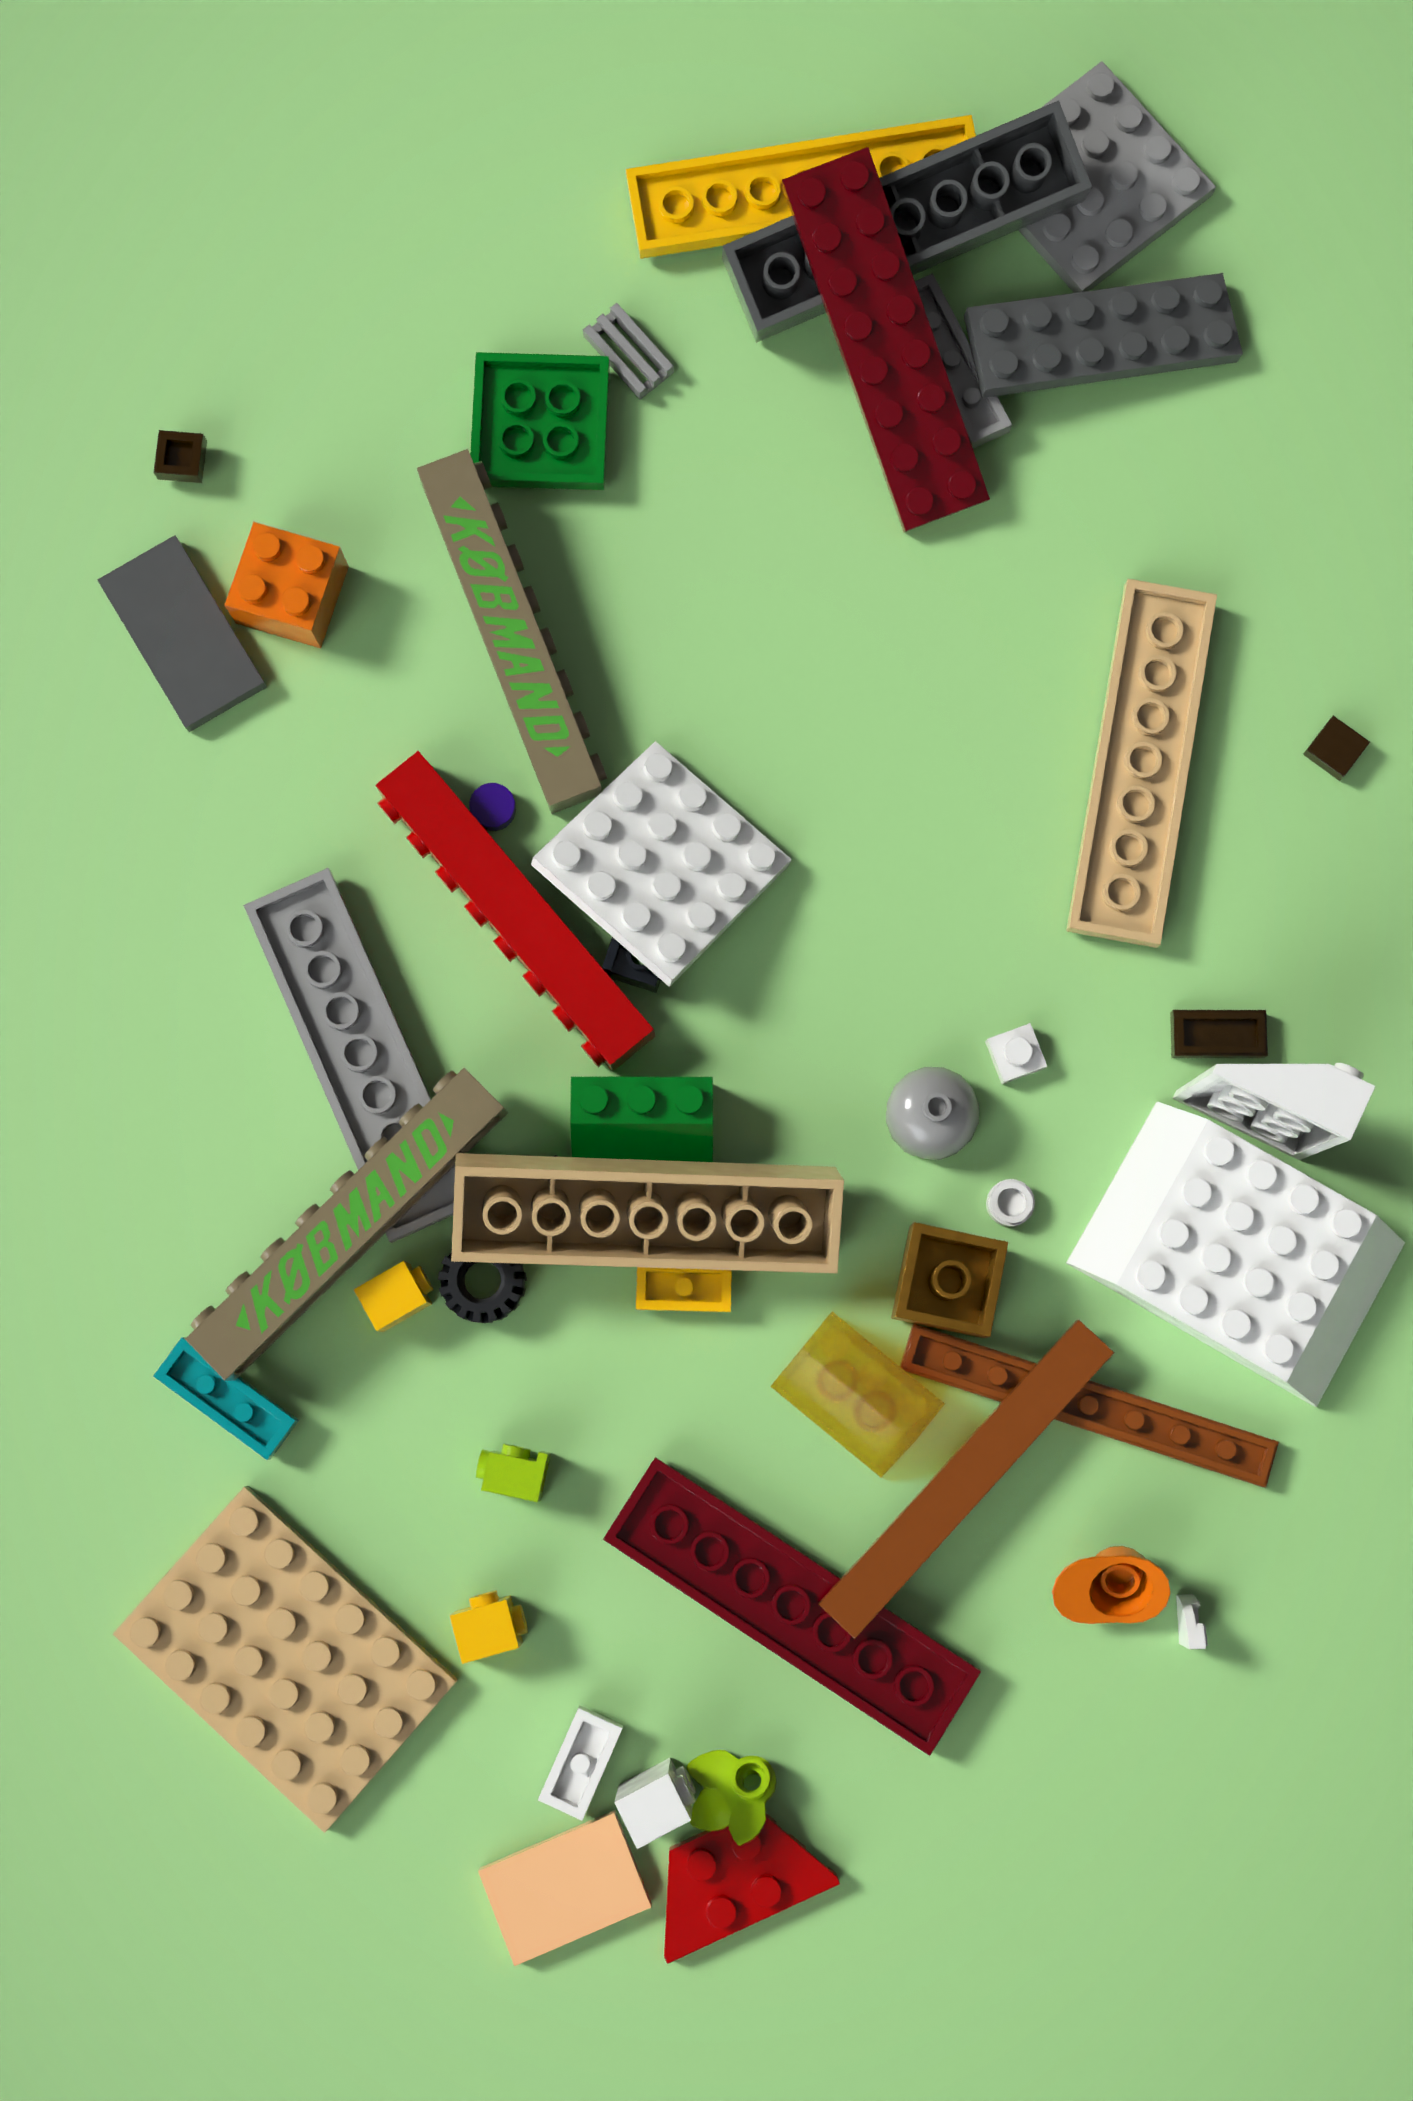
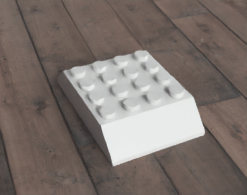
M1156 1102L1066 1264L1312 1406L1317 1407L1405 1242L1376 1214L1209 1119Z

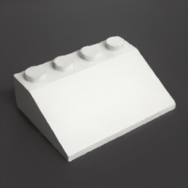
M1335 1063V1066L1331 1064H1216L1177 1089L1172 1099L1297 1160H1301L1350 1141L1375 1086L1362 1080L1364 1074L1361 1071L1344 1063Z

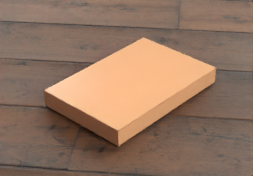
M615 1810L480 1867L478 1870L514 1966L647 1910L652 1906Z

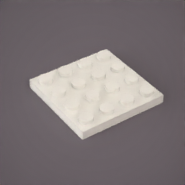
M655 741L533 857L531 865L670 987L789 866L792 859Z

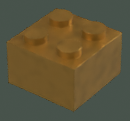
M916 1222L912 1223L908 1230L891 1319L980 1338L990 1337L1009 1242Z

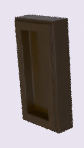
M1172 1010L1170 1012L1171 1058H1265L1268 1056L1266 1010Z

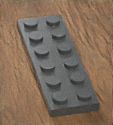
M1223 273L967 307L964 314L982 398L1236 363L1243 354Z

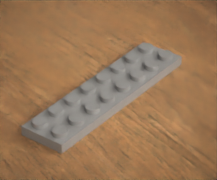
M326 868L243 906L359 1170L368 1161L364 1157L366 1152L381 1138L386 1137L390 1140L402 1128L399 1121L406 1112L418 1103L424 1107L431 1100V1097L333 874L329 868ZM455 1166L386 1232L389 1242L398 1241L453 1216Z

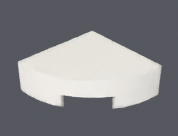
M1193 1594L1176 1595L1179 1644L1187 1649H1206V1646H1208L1206 1626L1203 1623H1199L1198 1609L1201 1606L1200 1602Z

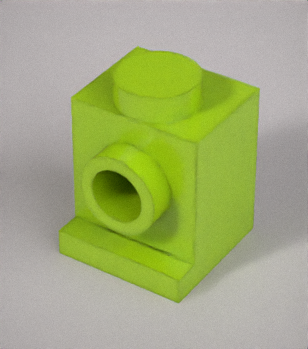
M503 1444L501 1452L482 1449L476 1470V1478L483 1479L481 1491L533 1502L541 1501L551 1453L540 1451L536 1460L529 1458L531 1449Z

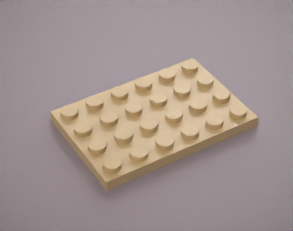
M249 1486L243 1487L113 1633L121 1643L324 1833L458 1681L450 1671Z

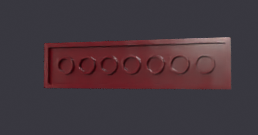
M869 147L782 179L781 185L903 532L905 533L990 500Z
M657 1457L654 1458L603 1538L604 1541L929 1756L981 1673L977 1667L885 1607L854 1639L818 1604L841 1579L840 1577Z

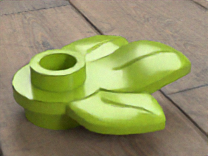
M713 1750L694 1758L686 1768L692 1778L704 1789L700 1792L693 1805L690 1824L695 1828L705 1831L722 1830L729 1826V1831L739 1846L754 1839L766 1822L765 1803L770 1800L776 1789V1775L770 1763L759 1756H745L738 1759L725 1750ZM751 1774H756L761 1777L760 1786L756 1790H747L744 1787L745 1778Z

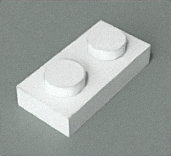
M579 1705L538 1801L582 1821L623 1729V1725Z

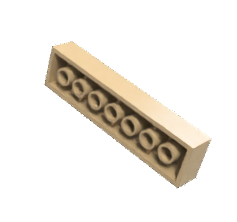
M456 1153L451 1261L838 1273L844 1179L836 1167Z

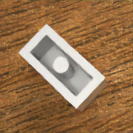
M671 1758L621 1783L618 1786L614 1803L636 1848L639 1849L691 1821L692 1804L696 1802L694 1797L696 1789L685 1767L681 1766L676 1769Z

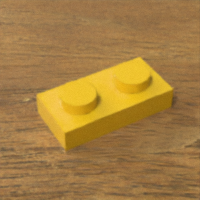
M637 1267L636 1310L731 1312L732 1270Z

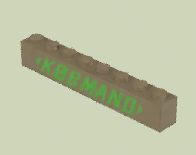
M466 449L418 467L417 471L551 814L597 797L602 792L600 781L607 779L598 753L589 756L583 739L590 737V733L581 711L574 714L571 711L567 697L574 695L565 670L562 669L556 672L550 656L557 653L548 627L539 630L533 615L541 612L531 585L523 588L517 572L523 571L524 567L515 544L506 546L501 531L508 529L499 503L490 505L484 491L490 488L491 484L482 461L473 463L469 450Z
M465 1068L458 1074L452 1070L442 1077L433 1088L436 1095L424 1107L418 1103L406 1112L399 1121L402 1128L390 1140L386 1137L378 1140L364 1155L368 1161L355 1174L351 1170L344 1173L331 1186L330 1191L333 1195L321 1207L317 1204L309 1207L295 1222L299 1228L286 1241L282 1237L274 1241L260 1257L264 1262L251 1275L246 1271L227 1287L226 1292L229 1297L216 1309L212 1305L207 1307L192 1321L190 1326L194 1331L185 1340L224 1381H235L455 1166L456 1153H468L508 1114L506 1109Z

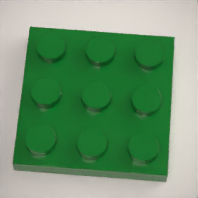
M476 352L470 455L473 463L482 461L491 487L605 489L610 374L609 356Z

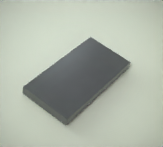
M176 535L97 579L188 732L193 731L267 688Z

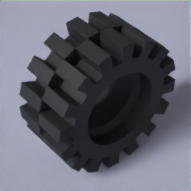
M452 1252L448 1257H444L442 1261L444 1265L438 1275V1280L441 1283L439 1291L441 1296L444 1297L447 1307L454 1311L457 1316L472 1322L493 1323L492 1321L502 1320L507 1317V1314L512 1310L515 1311L519 1306L518 1303L521 1297H524L526 1290L524 1287L527 1277L523 1268L524 1264L492 1263L500 1272V1287L491 1297L478 1299L473 1297L465 1286V1275L468 1269L478 1262L451 1261Z

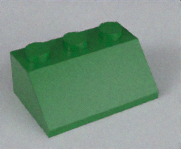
M571 1077L570 1128L572 1157L713 1162V1077Z

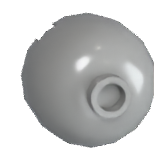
M923 1067L906 1074L894 1086L887 1101L886 1124L892 1139L904 1152L922 1159L941 1160L957 1154L972 1140L979 1124V1103L973 1088L960 1074L944 1067Z

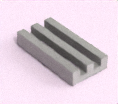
M618 303L610 307L609 314L606 316L604 314L600 315L596 319L597 323L591 326L589 324L583 329L585 339L601 356H609L610 367L640 400L674 373V366ZM615 323L624 330L658 368L659 371L657 373L614 326ZM606 332L628 359L648 379L646 382L642 383L602 339L601 334Z

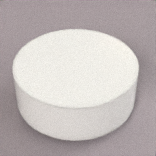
M1016 1179L1000 1181L991 1188L986 1199V1208L989 1216L997 1224L1005 1227H1015L1024 1223L1030 1218L1035 1207V1199L1031 1189L1025 1183Z

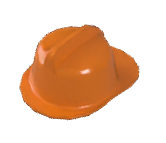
M1113 1546L1100 1551L1095 1557L1080 1559L1065 1567L1055 1580L1052 1595L1054 1605L1061 1615L1073 1622L1085 1624L1138 1623L1156 1617L1166 1607L1170 1597L1169 1579L1163 1570L1150 1560L1145 1559L1142 1554L1133 1548Z

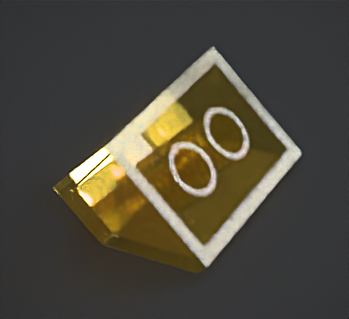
M832 1311L770 1386L880 1478L911 1447L945 1404Z

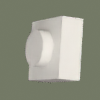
M1031 1023L988 1038L985 1041L1001 1084L1027 1076L1047 1067Z

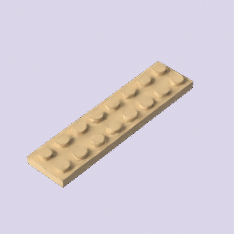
M1127 579L1124 585L1067 932L1158 948L1161 945L1217 594Z

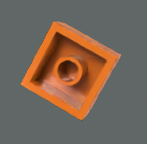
M253 522L225 602V607L236 624L321 648L349 565L340 546Z

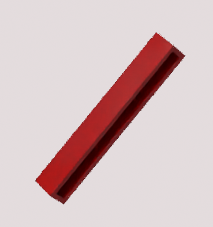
M419 751L375 785L382 796V799L377 802L382 811L394 825L400 820L403 821L411 831L406 836V839L423 859L429 854L440 865L435 871L439 879L451 893L458 888L469 900L464 905L469 915L480 927H483L486 923L492 927L498 935L493 940L496 947L509 962L517 957L528 970L522 975L524 980L539 997L545 992L557 1005L552 1010V1013L568 1032L576 1027L586 1039V1042L581 1045L582 1049L598 1068L606 1063L612 1071L616 1070L655 1037L652 1026Z

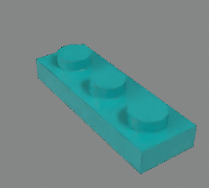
M181 1337L153 1377L263 1458L271 1460L299 1420L241 1377H238L235 1381H224L185 1340L186 1337Z

